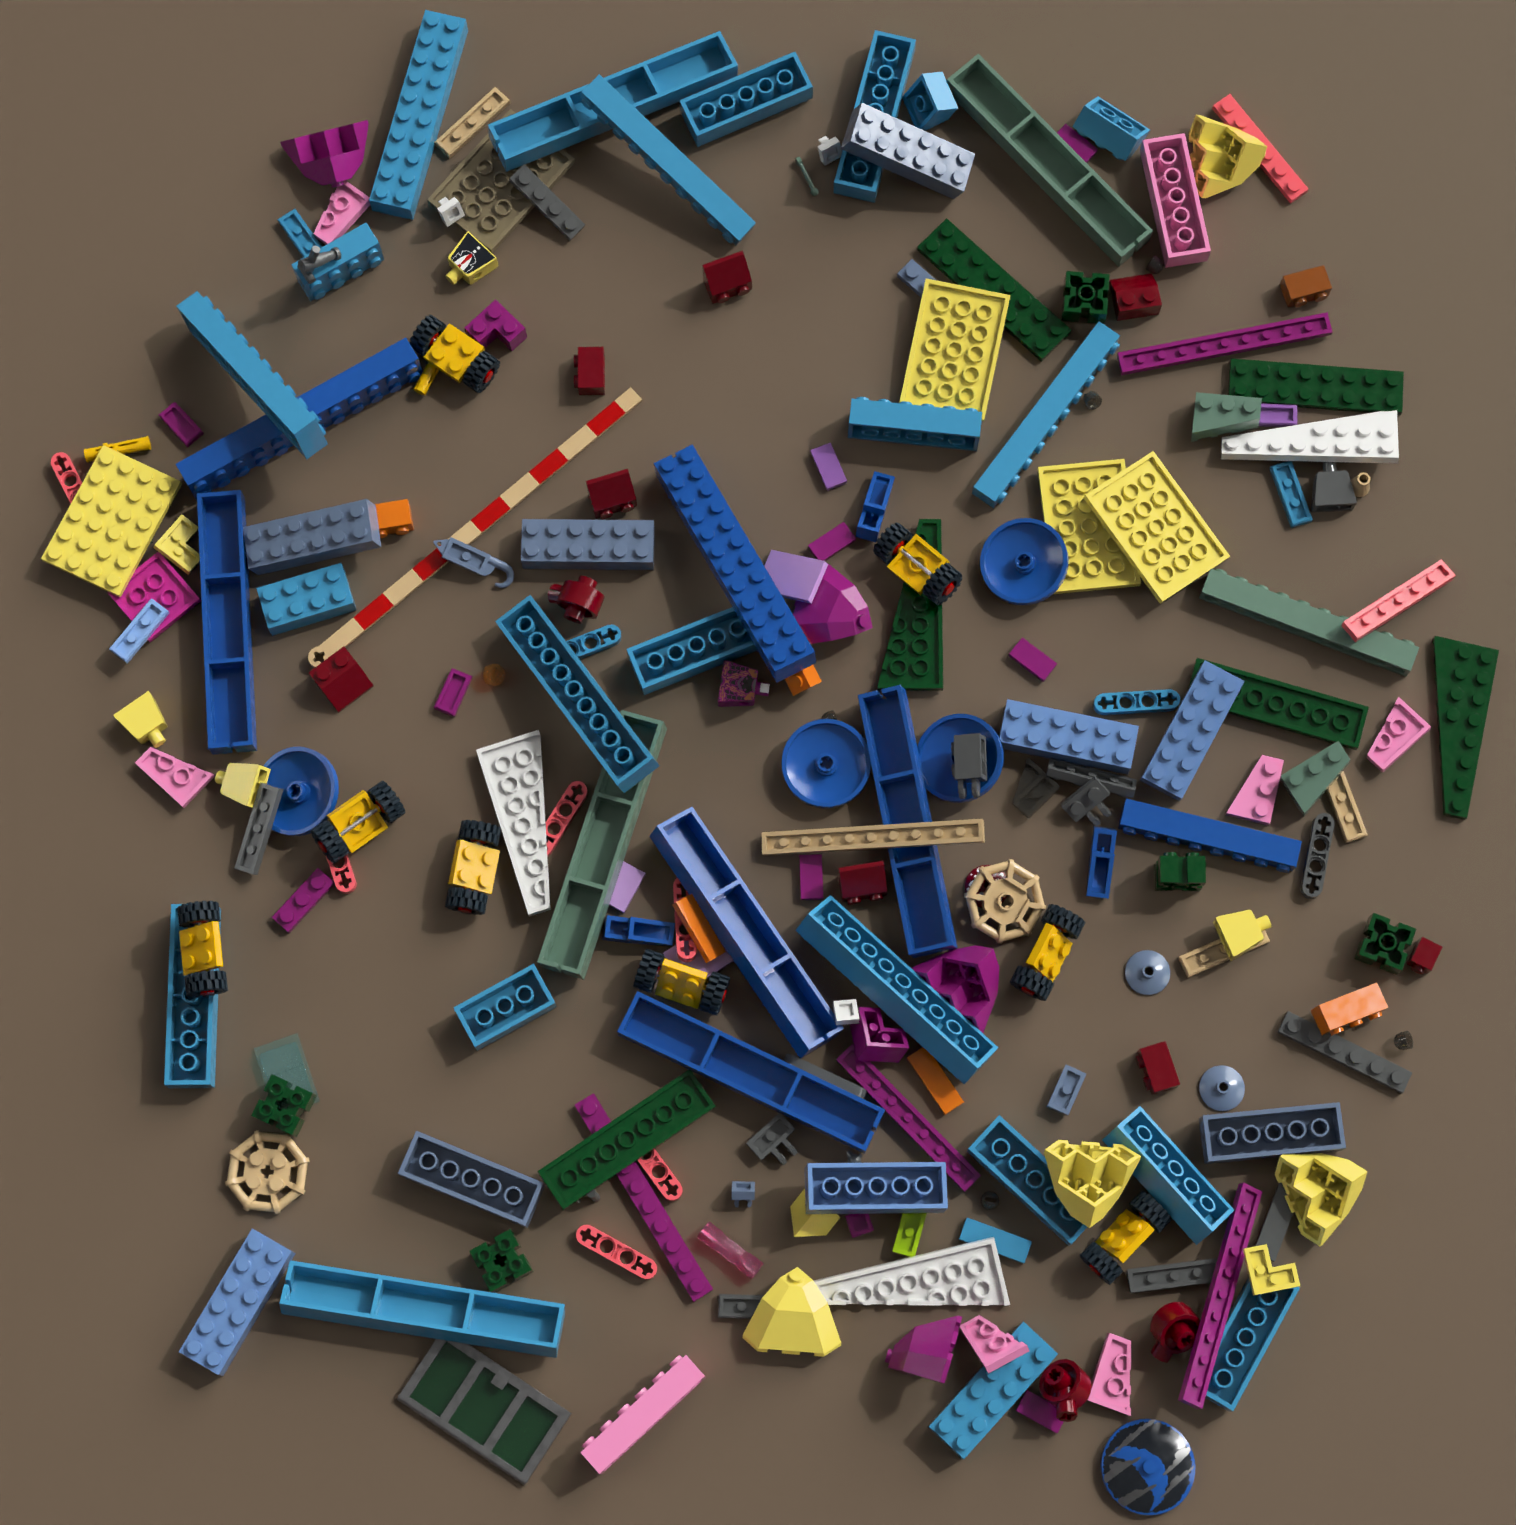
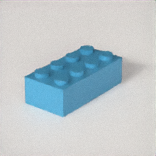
M367 223L360 225L320 248V253L337 247L341 252V259L337 261L332 260L323 266L315 268L312 272L316 279L314 283L308 284L297 267L298 261L291 264L296 278L310 302L314 299H321L325 296L326 292L340 288L349 279L358 278L365 270L379 266L384 260L380 244Z
M342 563L256 588L267 627L272 636L357 610Z
M532 964L453 1008L478 1051L555 1009L557 1005L537 968Z

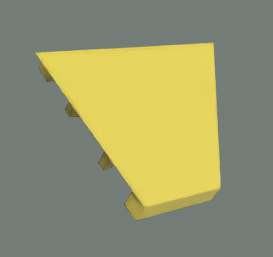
M805 1188L790 1206L794 1237L826 1236L840 1219V1216L837 1214H806Z

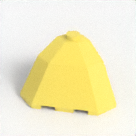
M1195 115L1188 134L1189 142L1193 143V153L1190 154L1192 168L1195 171L1198 195L1206 199L1242 184L1260 166L1262 159L1265 157L1267 146L1258 138L1235 127L1201 115Z
M1058 1140L1044 1151L1055 1194L1068 1213L1089 1228L1103 1219L1119 1199L1141 1159L1140 1155L1123 1144L1101 1147L1100 1143L1081 1142V1145L1069 1144L1068 1140Z
M1324 1153L1283 1154L1279 1157L1275 1177L1278 1183L1282 1182L1287 1194L1284 1197L1291 1213L1295 1212L1300 1223L1298 1228L1301 1235L1318 1246H1322L1350 1212L1362 1191L1368 1171L1348 1159Z
M798 1267L780 1277L762 1297L742 1337L758 1352H767L768 1349L782 1350V1354L800 1355V1352L814 1353V1356L824 1357L841 1346L827 1301L815 1282Z

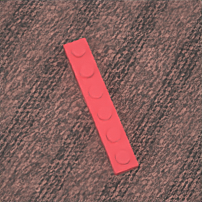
M1231 94L1213 105V111L1224 124L1258 138L1267 146L1260 168L1290 204L1308 192V187Z
M1441 559L1345 620L1341 626L1357 642L1452 581L1456 575Z

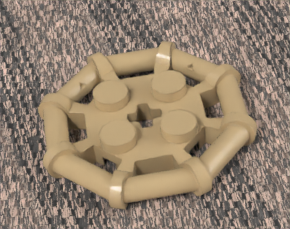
M1013 859L978 868V874L967 893H964L972 928H977L1000 944L1003 941L1022 936L1029 937L1043 910H1046L1039 884V876L1016 864ZM1006 871V878L994 880L991 875ZM1013 874L1019 875L1026 881L1023 884L1017 882L1012 878ZM986 880L989 885L984 894H976L983 881ZM1029 887L1032 889L1035 902H1030L1027 898L1026 893ZM1008 895V900L1011 904L1010 906L1005 905L1003 907L1000 899ZM976 900H982V908L985 914L979 916ZM1028 908H1032L1033 911L1025 922L1022 918ZM989 918L999 924L998 930L984 922ZM1017 922L1020 927L1006 931V925Z
M256 1130L252 1136L238 1147L230 1150L229 1154L231 1155L225 1185L231 1189L244 1206V1210L275 1212V1214H279L283 1208L298 1196L304 1195L307 1165L310 1161L309 1157H306L292 1140L290 1134L267 1133ZM264 1142L280 1143L277 1150L264 1147ZM257 1144L259 1150L252 1153L249 1158L243 1155V1153ZM286 1147L296 1160L292 1162L287 1160L283 1154ZM239 1160L245 1162L242 1177H237ZM270 1166L274 1173L266 1179L265 1175L262 1174V1169ZM298 1167L295 1184L290 1182L292 1168ZM246 1182L247 1186L253 1191L249 1197L239 1184ZM288 1186L292 1189L283 1198L278 1200L277 1194L283 1188L285 1189ZM258 1195L271 1196V1203L256 1201Z

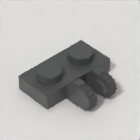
M1096 776L1061 803V807L1075 822L1084 815H1087L1094 825H1100V819L1091 811L1095 806L1099 808L1104 816L1109 817L1112 815L1102 802L1110 795V792Z
M781 1113L776 1115L746 1143L761 1161L772 1153L783 1166L787 1161L778 1152L777 1146L783 1143L790 1154L795 1156L798 1153L786 1139L795 1131V1128Z

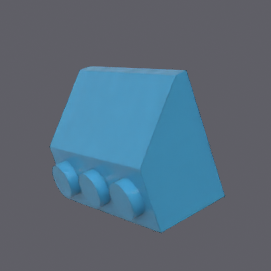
M1099 96L1084 105L1073 125L1078 134L1083 137H1089L1095 141L1098 147L1106 148L1112 152L1115 158L1125 161L1135 153L1150 132V129Z

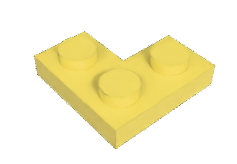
M181 514L154 545V549L188 575L200 562V554L187 544L198 531V526Z
M1267 1244L1243 1249L1253 1296L1300 1286L1295 1263L1272 1267Z

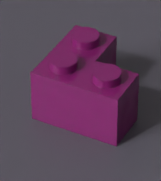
M496 299L464 327L466 335L483 345L484 348L498 338L506 347L513 351L527 338L525 327Z
M859 1007V1023L850 1024L857 1060L899 1063L909 1049L906 1032L901 1028H885L880 1008Z

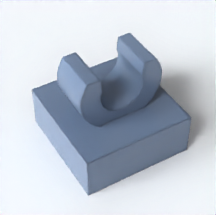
M732 1181V1200H734L735 1207H739L740 1200H747V1206L751 1207L752 1200H755V1182Z

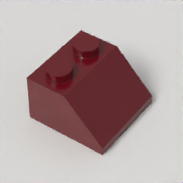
M743 250L702 265L703 282L712 304L717 302L724 303L730 297L736 295L743 296L752 290V279Z
M1151 273L1109 280L1117 321L1159 315L1162 302L1158 284Z
M628 469L586 481L588 496L595 518L606 519L611 517L613 513L620 511L626 513L637 506Z
M344 646L309 672L312 680L338 713L374 687L362 668Z
M884 861L838 869V882L842 903L847 902L848 905L861 903L862 899L868 898L870 901H878L887 895Z

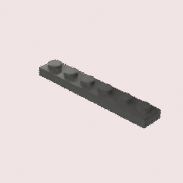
M1289 1011L1286 1013L1277 1032L1400 1094L1404 1092L1412 1075V1072L1338 1035L1331 1036L1330 1032L1321 1035L1317 1025Z

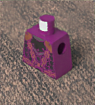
M724 661L718 707L753 706L755 695L769 696L770 683L757 682L758 671L755 669Z

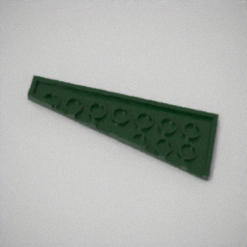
M919 519L916 534L942 554L941 519ZM903 582L878 682V690L901 685L906 691H943L942 605H936L923 593L919 595Z
M1434 636L1432 643L1434 644L1433 660L1436 676V708L1440 739L1439 752L1441 755L1440 771L1443 786V815L1466 820L1499 650Z

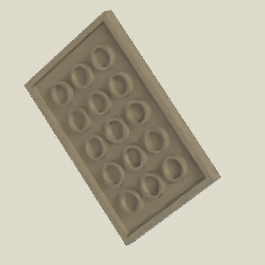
M510 109L501 119L513 115L515 112ZM489 134L478 143L427 199L428 204L438 211L437 208L441 206L438 202L444 197L448 200L455 197L459 201L465 216L454 222V224L465 233L469 231L491 253L501 245L535 207L509 182V178L522 166L506 172L498 152H496L489 138ZM562 149L525 165L551 190L575 163V158Z

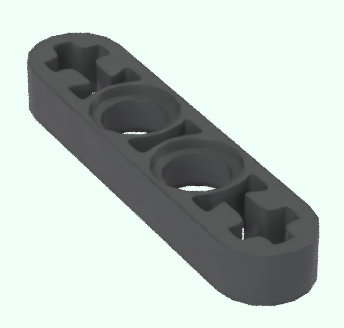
M1327 813L1319 814L1312 824L1301 882V893L1308 899L1318 897L1323 889L1334 830V819ZM1325 819L1329 826H1326L1323 835H1320L1321 824H1318V822ZM1322 840L1326 845L1325 850H1316L1313 844L1314 841ZM1310 862H1319L1322 866L1321 871L1318 873L1312 872L1309 866ZM1313 877L1316 878L1314 888H1317V890L1311 894L1306 886L1310 885Z
M787 1053L783 1060L864 1099L867 1093L866 1089L794 1055Z

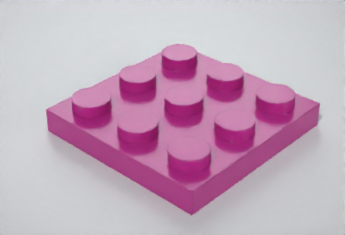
M159 552L135 570L121 598L107 592L131 621H133L151 598L169 611V615L149 637V642L153 641L201 602L196 593Z

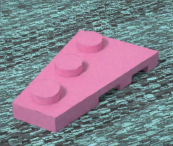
M343 180L344 185L337 186L335 192L331 194L328 208L323 212L313 233L325 245L343 236L370 206V197L346 180Z
M1398 697L1384 726L1368 752L1367 759L1383 773L1430 730L1431 726Z
M152 747L135 762L140 769L183 808L215 777L214 774L208 771L201 770L194 765L185 763Z
M1262 755L1225 815L1269 825L1284 760Z
M980 1315L960 1325L962 1334L988 1374L1029 1352V1348L1025 1343L1016 1341L1012 1335L1000 1331L995 1324Z
M1107 1333L1091 1381V1393L1087 1401L1127 1416H1131L1130 1340Z

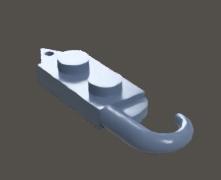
M452 537L446 540L433 541L442 555L441 558L480 576L489 575L495 567L504 571L507 574V579L504 583H495L496 587L506 588L513 582L514 571L507 563Z

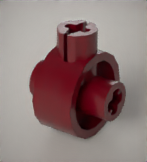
M582 575L579 576L578 581L565 580L563 585H551L549 589L555 592L548 590V601L558 604L566 610L563 617L578 624H581L584 618H597L605 596L595 589L597 581Z
M1171 1302L1158 1309L1152 1317L1150 1331L1157 1341L1150 1352L1158 1360L1168 1363L1173 1354L1186 1352L1193 1347L1200 1320L1188 1305L1183 1302Z
M1059 1359L1051 1363L1044 1370L1039 1383L1041 1394L1056 1408L1057 1419L1065 1422L1076 1420L1078 1417L1077 1409L1087 1401L1092 1386L1090 1377L1085 1371L1069 1359Z

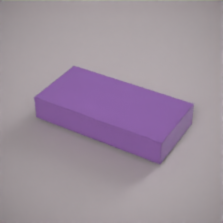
M1261 404L1259 426L1287 427L1297 425V405Z
M831 442L810 450L827 491L847 483Z

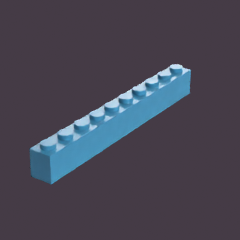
M600 74L582 91L580 99L583 106L588 110L592 109L602 124H608L618 139H624L634 154H640L650 169L658 171L660 178L666 184H671L676 188V193L682 199L686 198L691 203V207L698 214L702 213L707 218V222L714 229L718 228L723 233L722 236L727 242L737 245L753 229L756 222Z
M1098 321L974 485L973 495L992 508L997 503L1001 504L1008 495L1006 491L1010 486L1013 488L1020 479V476H1018L1022 470L1026 471L1033 462L1032 456L1042 451L1045 446L1044 440L1047 436L1051 438L1058 428L1056 426L1060 420L1064 421L1070 413L1069 407L1072 403L1076 405L1083 395L1081 391L1084 387L1089 388L1095 380L1093 375L1096 371L1101 372L1108 362L1106 358L1109 354L1114 355L1120 346L1118 344L1119 334Z

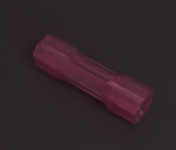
M708 1222L697 1236L698 1239L716 1250L752 1280L764 1265L759 1259L728 1238L711 1222Z

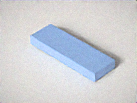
M151 598L109 650L128 664L169 615V611Z

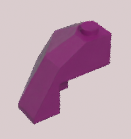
M368 120L281 141L280 143L305 177L322 186L331 184L333 188L344 185L343 180L352 178L362 164L369 123Z
M829 564L812 604L797 600L794 604L796 608L793 615L810 644L857 635L873 628L868 606L856 586Z
M975 945L953 949L912 967L921 978L984 1033L998 994L999 964L993 948Z
M954 1316L914 1327L894 1345L893 1350L888 1349L885 1362L889 1363L887 1368L912 1377L919 1376L944 1384L962 1317Z

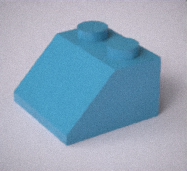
M943 72L921 74L903 95L904 103L914 126L924 131L948 120L958 109Z

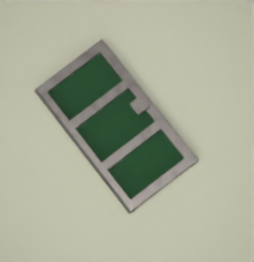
M440 1339L435 1340L397 1398L398 1401L524 1486L528 1483L529 1478L572 1414L469 1344Z

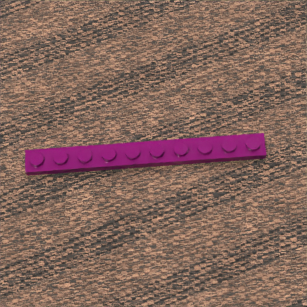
M1328 312L1118 352L1117 359L1122 376L1330 336L1333 331Z
M594 1093L575 1104L576 1109L592 1134L611 1122ZM634 1162L618 1173L619 1180L693 1302L713 1291L712 1286L637 1163Z
M1244 1182L1238 1184L1232 1205L1234 1211L1229 1216L1178 1401L1195 1409H1202L1243 1264V1249L1248 1246L1262 1191Z

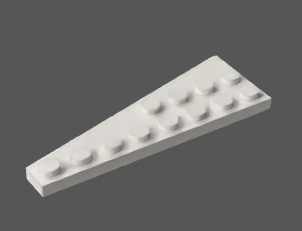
M1397 410L1379 411L1222 437L1221 459L1398 464Z
M539 730L476 750L529 917L551 910L541 736Z
M994 1237L814 1280L828 1305H1010Z

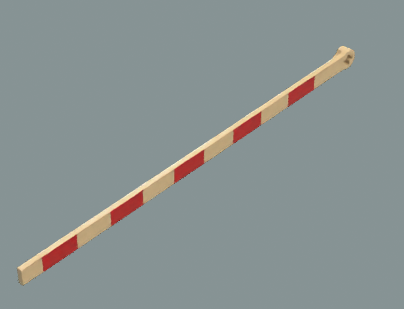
M630 387L451 537L470 545L642 402L640 396ZM436 548L321 645L311 649L308 655V661L311 666L315 668L321 664L320 661L314 662L317 654H324L323 659L325 661L343 646L345 648L449 561L441 558L442 555Z

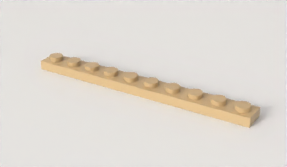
M969 819L762 832V855L985 843L984 820Z

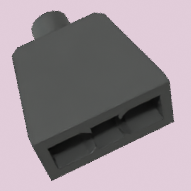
M1323 462V472H1317L1313 479L1311 512L1353 510L1357 501L1348 471H1337L1336 462Z

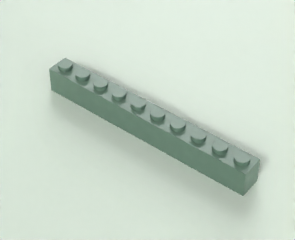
M1210 569L1199 599L1405 677L1410 673L1419 647L1415 646L1412 641L1396 639L1391 633L1384 631L1380 633L1374 630L1355 642L1341 626L1348 617H1338L1331 614L1325 608L1317 609L1310 606L1306 601L1290 599L1287 594L1282 592L1274 593L1269 591L1264 585L1248 583V580L1243 577L1229 576L1226 571L1221 569Z

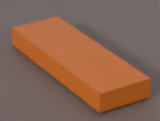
M692 894L672 904L706 963L726 952Z
M922 1047L907 1057V1060L944 1115L964 1103L936 1059L925 1048Z

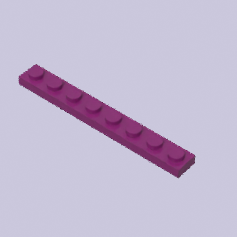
M853 1044L836 1059L844 1070L862 1088L867 1090V1093L885 1109V1112L934 1162H946V1174L963 1192L981 1176L870 1061L857 1060Z

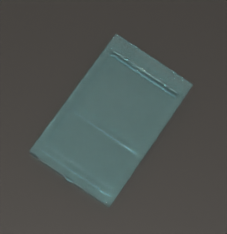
M298 1033L254 1048L265 1085L271 1074L293 1084L291 1087L293 1091L296 1086H299L317 1095L313 1104L320 1102ZM287 1100L280 1104V1110L288 1108Z

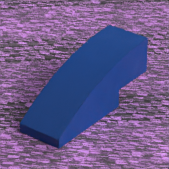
M874 471L855 537L873 542L877 541L894 484V476Z
M1093 827L1086 896L1109 899L1115 856L1116 829Z
M607 915L604 919L602 940L672 946L675 923Z

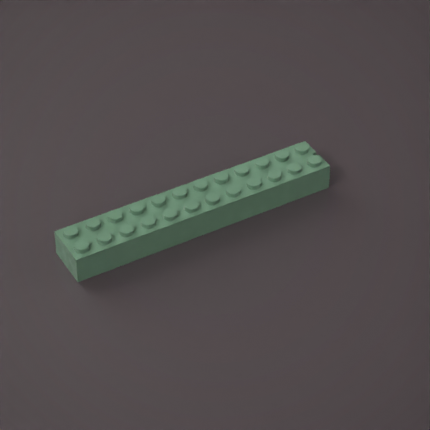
M979 54L974 56L947 79L955 101L1118 267L1127 261L1134 251L1137 252L1150 241L1153 230Z
M621 710L620 714L657 761L667 731L664 721ZM602 767L537 961L542 968L558 973L563 971L565 975L582 980L585 979L653 772L623 793L604 767Z

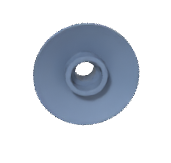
M1144 950L1137 952L1128 960L1125 967V978L1135 992L1142 995H1154L1161 992L1167 986L1170 979V967L1166 959L1159 953ZM1145 968H1151L1153 971L1152 975H1147Z
M1220 1065L1208 1069L1203 1074L1199 1082V1093L1203 1102L1208 1107L1217 1111H1228L1235 1108L1242 1101L1245 1085L1242 1077L1236 1070ZM1221 1083L1226 1084V1091H1221L1219 1089V1085Z

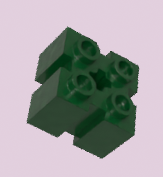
M1066 271L1061 321L1079 322L1080 317L1087 318V323L1097 324L1100 321L1104 324L1107 316V294L1109 291L1110 274L1092 273L1091 278L1083 277L1084 272Z
M1165 852L1163 856H1159L1158 861L1154 864L1155 891H1200L1206 883L1205 856H1199V853L1190 852L1186 853V857H1178L1175 852Z
M1373 913L1368 917L1363 934L1368 937L1359 943L1354 959L1369 965L1379 962L1381 963L1380 969L1398 975L1403 970L1408 956L1407 953L1403 952V949L1406 950L1411 946L1416 928L1400 922L1396 926H1392L1389 924L1391 919ZM1386 940V945H1389V947L1385 948L1381 942Z
M271 1074L263 1090L268 1095L265 1101L259 1099L251 1116L271 1126L274 1121H277L276 1128L297 1137L305 1122L300 1117L304 1110L310 1111L317 1095L299 1086H296L293 1091L291 1090L293 1084ZM287 1100L288 1108L280 1110V1104Z
M511 1229L494 1237L495 1244L489 1246L485 1242L469 1251L479 1269L485 1268L487 1273L482 1275L491 1293H495L508 1286L507 1279L513 1276L518 1281L534 1272L524 1254L518 1255L516 1250L521 1248ZM499 1256L507 1257V1261H504L506 1263L504 1267L499 1264L496 1265Z

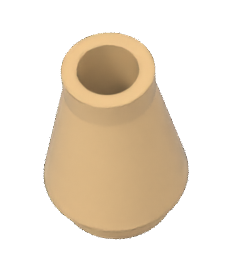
M1360 473L1351 479L1356 497H1363L1368 494L1370 490V476L1367 473Z

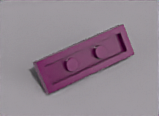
M317 868L272 918L290 933L335 883Z

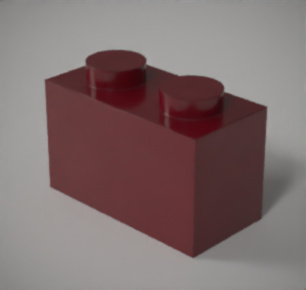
M604 346L578 347V355H574V368H578V375H574V388H578L579 395H605Z
M1166 1041L1140 1048L1137 1051L1138 1055L1135 1056L1139 1069L1143 1068L1145 1074L1143 1083L1147 1091L1150 1090L1151 1095L1177 1088L1180 1085Z

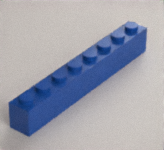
M1125 799L1118 829L1123 830L1122 832L1128 835H1136L1138 833L1145 835L1144 838L1157 841L1162 839L1166 840L1167 844L1173 846L1187 845L1188 849L1193 851H1201L1203 849L1210 851V854L1223 857V855L1232 856L1233 860L1245 862V860L1253 861L1256 866L1267 867L1269 865L1276 867L1277 871L1289 873V871H1293L1297 867L1302 843L1299 840L1131 799Z

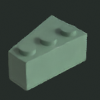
M1196 392L1191 442L1206 437H1217L1220 434L1229 432L1236 433L1258 428L1262 398Z
M1339 741L1280 776L1282 784L1303 817L1350 764L1351 759Z

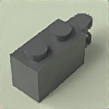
M980 733L954 735V742L951 743V752L954 756L952 775L958 781L959 798L966 799L967 783H972V795L974 798H978L980 796V782L987 781L986 737Z

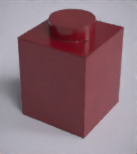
M1421 937L1417 941L1407 961V965L1411 966V970L1418 974H1428L1432 971L1443 947Z

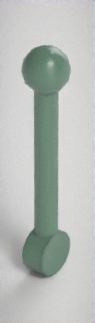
M795 158L797 165L800 167L811 188V194L813 196L818 195L819 190L814 187L801 158Z

